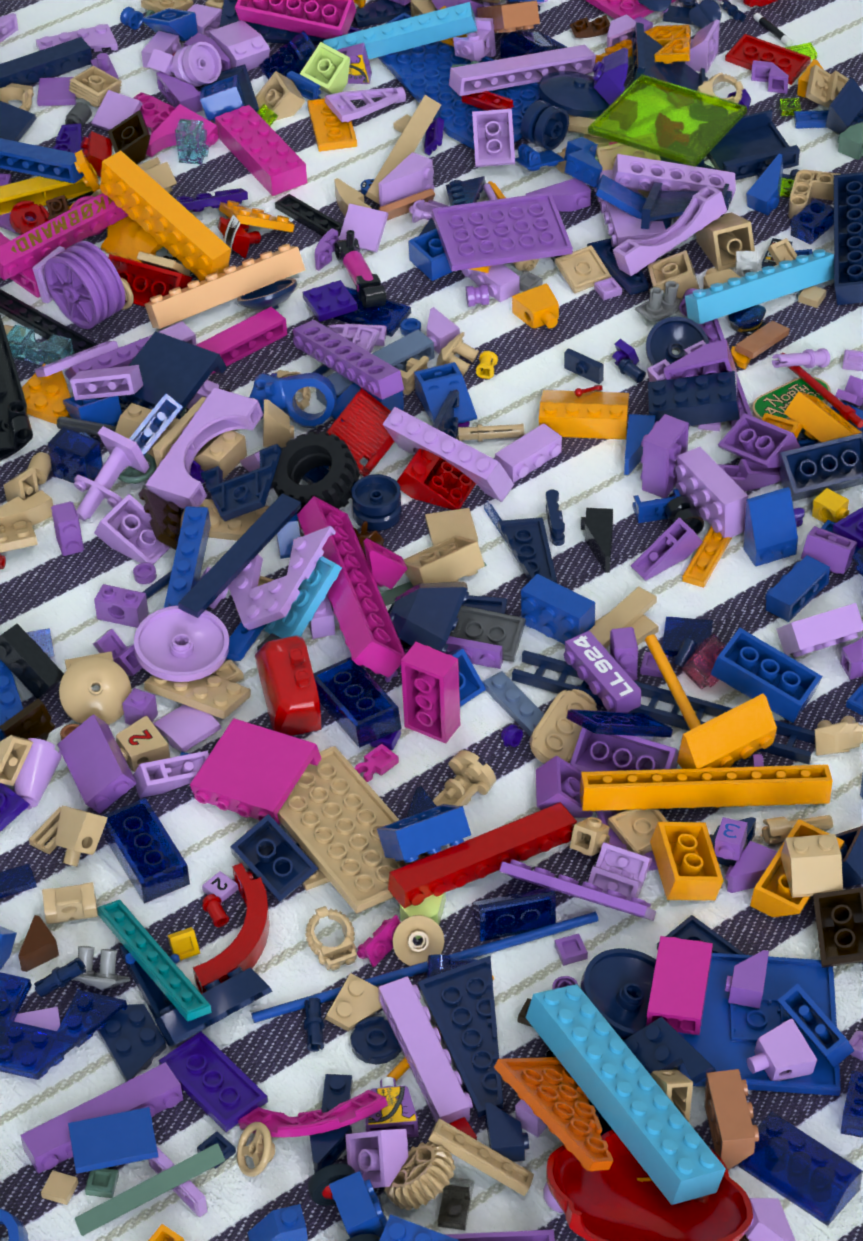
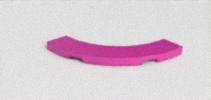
M367 1090L348 1101L340 1103L325 1113L320 1109L301 1112L298 1114V1117H289L285 1113L273 1112L258 1107L240 1118L238 1123L240 1129L244 1130L253 1122H261L267 1126L271 1137L308 1136L353 1124L388 1106L386 1097Z

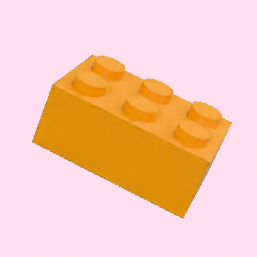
M658 822L650 844L666 899L715 901L724 880L706 823Z

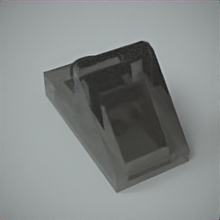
M453 1177L449 1179L450 1184L443 1188L437 1220L438 1227L466 1230L475 1180Z

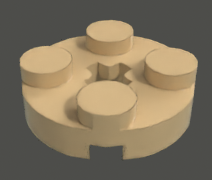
M466 750L459 751L449 761L450 768L456 776L460 775L467 782L477 784L478 792L486 795L496 782L493 770L487 763L484 766L479 763L478 759L480 757Z

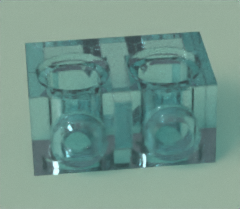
M180 119L175 130L179 163L202 165L204 158L209 153V147L205 142L207 130L204 129L203 121Z

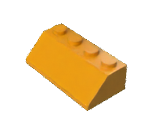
M798 391L784 412L789 417V420L799 422L803 429H805L804 434L812 440L817 439L820 442H826L863 433L818 397Z
M764 693L684 733L677 759L682 769L729 768L734 762L749 758L755 751L770 747L774 742L777 727Z
M798 819L787 838L825 835L829 833ZM836 837L839 848L841 849V847L844 844V840ZM784 842L754 887L750 903L751 907L771 917L800 914L811 897L792 898L781 860Z

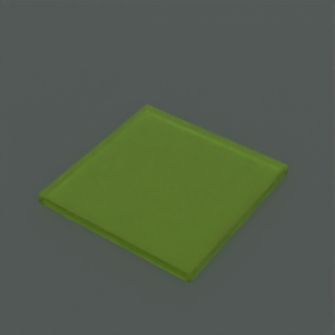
M642 74L588 127V133L696 167L747 113V107Z

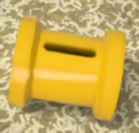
M484 351L479 356L480 364L476 367V374L482 379H490L494 376V366L498 362V356L494 352Z

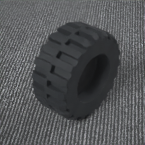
M308 432V435L304 436L301 434L294 441H288L284 449L281 448L282 452L274 474L272 487L278 497L283 493L301 502V509L297 514L313 496L338 509L342 506L345 507L349 503V498L352 499L351 489L355 482L359 480L360 472L351 451L343 440H340L334 434L329 435L327 432H320L319 434ZM319 466L331 467L328 474L317 483L299 485L302 477L311 469Z

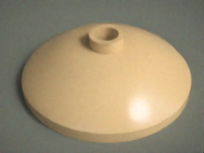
M87 657L75 662L63 675L59 688L60 702L64 711L72 720L80 725L93 714L108 725L116 722L124 715L122 704L131 693V684L126 672L114 661L103 657ZM93 685H98L100 687V690L98 692L92 691L91 687Z

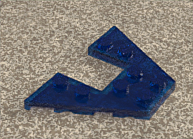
M0 972V1071L39 1080L48 1073L51 1067L63 1061L66 1053L75 1046L79 1048L93 1036L96 1030L105 1027L107 1020L121 1009L126 1010L128 1007L126 1000L77 990L58 1031L14 1022L32 986L31 980Z

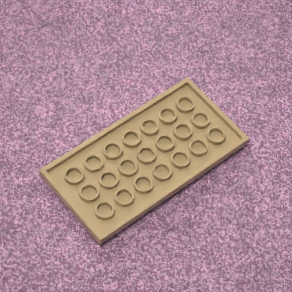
M336 746L319 752L322 759L317 766L312 764L307 766L277 816L281 824L357 914L394 898L388 890L389 872L413 862L405 863L404 860L395 861L392 858H385L377 828L399 821V819ZM427 852L420 854L418 860L430 855Z

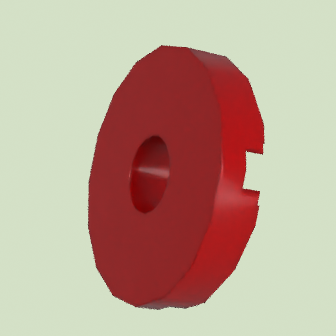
M21 201L14 205L9 221L12 228L22 235L49 221V212L44 206L34 204L33 201ZM30 216L34 218V221H28L25 217Z

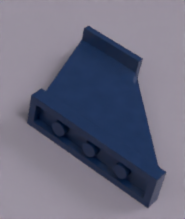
M636 22L631 37L633 83L641 84L642 79L645 78L697 99V105H701L702 101L700 97H697L696 91L698 86L702 85L704 81H708V77L705 76V68H701L698 74L683 61L669 64L655 62L654 54L663 46L644 32V24Z
M654 182L642 209L641 229H649L652 221L681 216L693 195L699 191H662V183ZM725 184L722 195L728 210L729 203L731 204L732 191H729V184Z

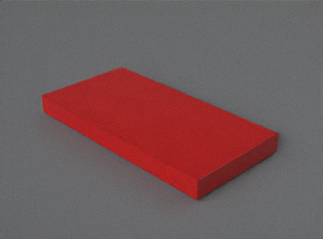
M744 34L725 55V61L752 70L753 60L773 62L789 75L788 84L790 85L811 63V57L747 34Z

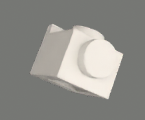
M736 251L735 273L740 277H744L748 272H757V251Z

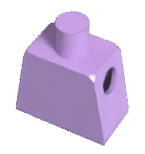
M194 4L187 10L196 13L198 33L210 37L209 31L220 27L222 9Z
M793 1019L787 1020L759 1037L754 1050L755 1056L747 1058V1065L751 1073L754 1074L765 1070L771 1081H782L810 1075L814 1072L817 1058Z

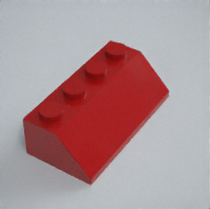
M111 254L108 257L120 278L125 279L129 283L134 296L133 304L145 307L144 304L151 302L150 298L157 295L166 296L169 294L168 291L174 288L188 287L187 284L192 280V277Z

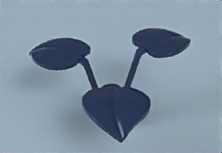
M638 0V2L652 11L662 12L670 7L672 0ZM678 0L679 3L682 2L683 7L692 8L689 11V18L695 26L701 29L713 21L721 19L720 6L714 0H703L700 4L697 3V0Z

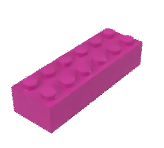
M238 0L235 6L239 20L325 39L348 34L356 13L353 0Z
M250 105L242 106L239 109L215 117L220 141L272 196L307 183L306 163Z

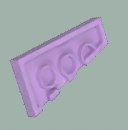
M99 24L95 27L81 28L77 31L63 32L59 35L36 39L38 51L82 37L90 48L94 49V52L102 51V48L111 47V50H118L117 42L108 24Z

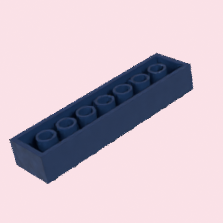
M863 172L834 175V280L837 305L863 303Z

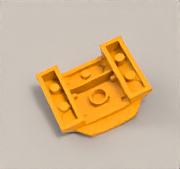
M129 216L108 226V237L101 245V249L108 254L141 262L137 259L140 251L156 255V251L164 247L157 243L153 236L145 232Z

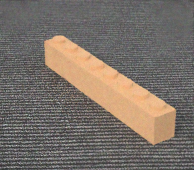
M290 244L278 247L276 252H264L260 254L261 258L244 260L241 266L227 267L221 274H209L205 276L206 280L201 282L195 280L189 282L186 288H174L168 291L169 294L166 296L157 295L150 298L151 302L144 305L152 328H164L239 296L273 284L276 281L305 271L299 248L290 246Z

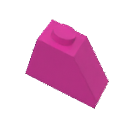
M366 538L364 540L366 558L375 582L380 587L384 585L392 590L408 568L401 556Z

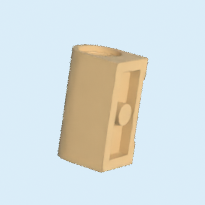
M93 882L42 890L46 924L98 917Z

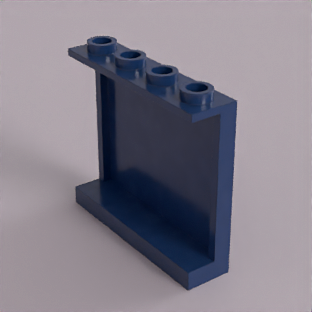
M772 110L698 126V143L715 169L735 173V180L756 176L762 170V166H769L778 154L783 156L784 169L799 166L800 149L797 145H788L772 122Z
M155 331L128 365H139L143 386L135 394L118 396L119 402L123 405L133 403L153 410L161 398L168 394L183 406L180 411L181 413L211 373L215 371L223 374L227 367L220 354ZM180 413L176 417L177 419H181Z

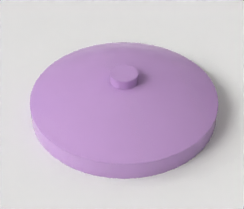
M170 606L153 612L140 623L134 635V652L140 665L147 672L160 679L173 682L195 681L212 674L224 663L229 652V635L223 622L207 610L197 618L178 609V606Z

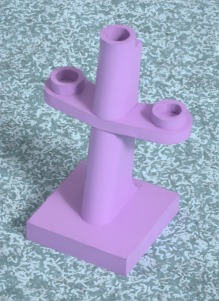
M104 426L99 430L98 434L110 454L94 481L81 475H76L74 479V486L82 492L88 490L76 510L79 519L82 521L91 518L104 498L107 499V503L113 508L123 500L119 495L110 491V489L127 466L144 474L150 468L136 442Z

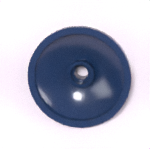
M282 279L239 296L237 302L243 307L254 310L267 309L269 307H273L276 310L279 308V304L291 296L298 284L296 279Z
M677 316L668 317L656 323L650 330L646 340L647 358L652 366L665 359L672 364L685 356L684 349L702 340L709 344V339L702 327L693 320ZM672 350H677L679 355H674Z

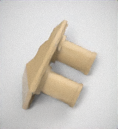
M462 332L441 349L436 366L455 362L462 376H464L470 364L454 356V354L456 355L457 353L473 363L479 351L463 342L462 338L465 334Z
M845 716L840 723L832 724L828 720H822L818 723L817 729H814L816 756L850 752V749L860 747V744L863 743V725H859L853 716Z

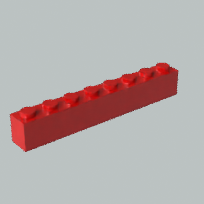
M560 802L389 872L388 890L403 908L410 905H419L425 898L433 894L438 897L445 892L462 887L469 882L484 878L500 870L502 862L510 864L511 859L519 862L525 861L534 855L547 852L551 848L570 842L577 820Z

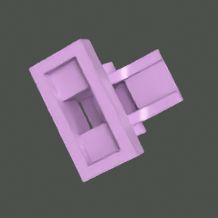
M475 17L477 31L468 34V37H453L455 56L469 59L471 62H479L485 56L494 57L496 55L493 18Z

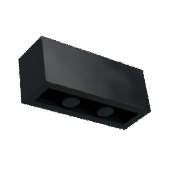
M18 623L0 635V660L36 699L43 697L62 680L64 673Z

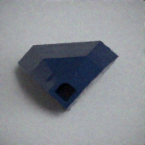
M463 581L419 583L396 597L388 613L398 637L410 646L418 642L445 653L448 648L446 642L451 630L453 631L458 623L459 618H457L461 605L465 603L469 595L467 583Z

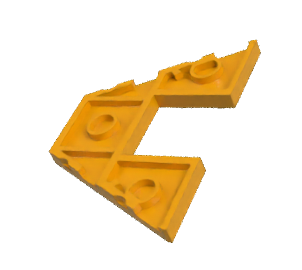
M690 25L655 26L644 31L663 46L654 54L655 62L669 64L677 61H690ZM631 39L623 40L614 46L605 48V53L596 55L595 63L601 62L605 56L624 47L628 49V58L631 57Z

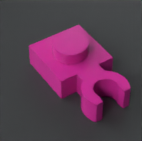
M380 744L365 755L364 762L357 764L354 769L359 774L366 772L363 774V779L369 782L372 780L374 773L377 772L382 776L397 765L399 757L386 746Z

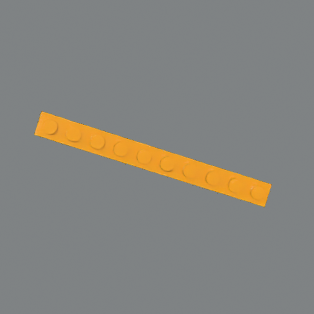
M828 765L581 772L580 801L582 811L830 803L833 780Z

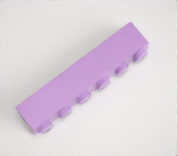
M407 976L379 986L378 992L381 1007L435 1122L438 1119H442L449 1124L463 1117L467 1121L470 1120V1108H473L472 1100L468 1092L464 1093L461 1088V1077L458 1071H453L450 1065L452 1064L450 1054L440 1044L441 1036L437 1027L432 1028L429 1010L427 1006L422 1007L421 995L417 985H412Z

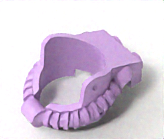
M418 200L409 207V212L412 214V222L416 223L422 219H433V208L447 207L448 205L434 200H428V202Z

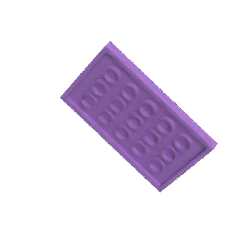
M551 192L432 209V217L451 271L572 254L573 247Z

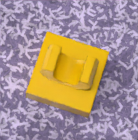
M192 927L167 935L172 954L179 955L180 960L200 954L196 935Z

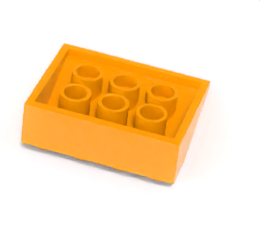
M543 390L539 409V426L544 423L562 437L627 439L629 393L587 392L578 397L575 395V391Z

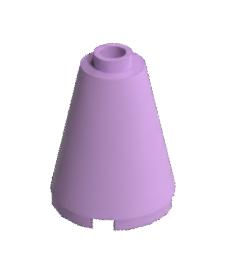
M28 738L33 744L14 784V792L31 804L26 809H32V807H36L39 804L61 761L62 754L60 750L59 752L55 750L54 744L36 738Z

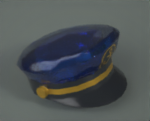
M755 305L729 314L728 318L732 329L747 335L753 334L766 325L762 320L766 309L761 305Z

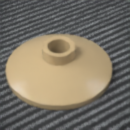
M415 915L404 919L397 926L393 935L395 954L403 963L409 966L439 958L444 948L442 929L433 919L426 916ZM415 936H421V944L415 945L413 943V938Z

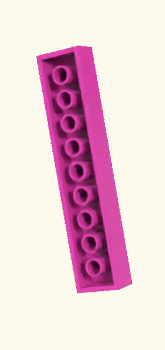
M313 496L297 514L304 535L331 526L336 531L335 535L329 536L324 544L322 556L342 567L338 578L333 582L327 594L333 606V612L340 624L339 628L345 637V643L351 652V659L357 665H364L375 674H382L389 678L400 667L401 659L405 656V652L347 513Z

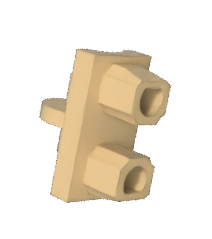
M423 356L420 360L411 357L406 364L407 372L400 370L404 386L403 394L409 395L415 389L414 372L428 369L427 362L429 357Z
M457 775L454 779L446 781L444 790L432 801V807L434 808L442 804L467 805L471 801V797L478 791V785L467 782L462 776Z

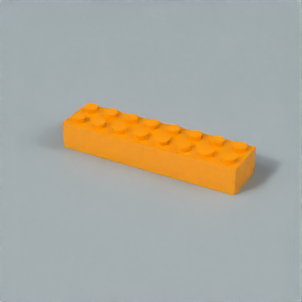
M120 150L102 161L100 183L102 193L113 200L117 207L123 209L132 220H135L145 232L153 236L157 243L163 245L173 257H176L183 263L184 267L193 272L200 281L206 280L205 276L209 274H221L225 268L229 267L231 248Z

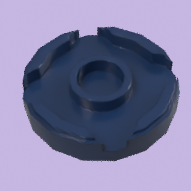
M368 1017L358 1022L355 1030L351 1033L352 1052L365 1063L375 1065L388 1063L395 1059L402 1051L388 1020H385L384 1017Z

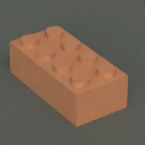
M537 0L477 8L478 18H493L494 33L533 29L535 24H540Z

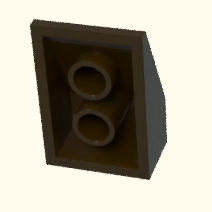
M863 887L813 894L822 968L863 962Z

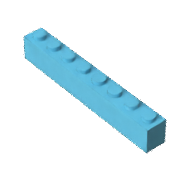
M470 2L323 40V43L335 50L365 43L368 59H373L477 31V25Z
M824 249L814 250L813 254L799 255L795 260L781 261L777 266H766L762 268V271L748 272L744 277L730 278L726 283H715L710 285L708 289L694 290L693 294L685 296L687 317L698 324H702L834 279V254L825 252Z

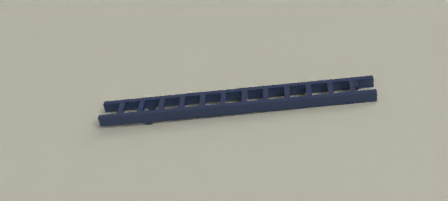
M524 650L522 662L538 666L539 669L536 670L535 674L518 669L512 671V681L558 694L564 690L572 691V689H579L589 694L597 705L604 707L598 695H594L588 689L589 685L585 680H583L580 687L565 683L569 675L579 678L577 671L565 661ZM548 669L559 672L561 675L557 681L543 677L545 671ZM634 681L641 689V696L652 699L648 706L641 704L640 707L627 712L628 714L690 731L684 717L678 715L680 709L671 691ZM687 696L693 710L697 711L696 715L701 725L706 723L701 721L704 713L717 717L733 709ZM658 701L673 704L672 711L667 712L656 709ZM774 720L777 727L776 734L790 737L788 743L784 745L773 742L770 747L766 749L761 748L759 751L809 764L812 752L795 748L794 745L797 739L815 744L814 731Z

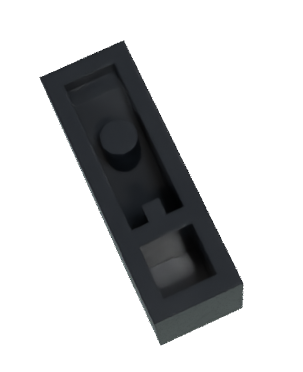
M586 508V517H581V530H585V541L604 572L610 573L613 509Z

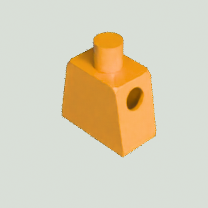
M546 283L512 296V313L531 328L546 325L551 329L558 323L559 304Z

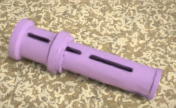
M820 348L817 351L806 349L803 353L774 354L772 357L773 359L779 358V360H772V365L775 368L804 366L806 368L819 366L824 368L830 363V353L825 348Z

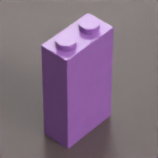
M96 715L90 716L57 744L85 804L99 814L137 784L108 724Z

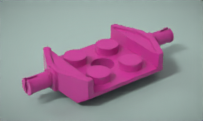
M140 92L133 97L142 102L140 111L143 114L147 127L151 128V134L175 110V107L146 93Z

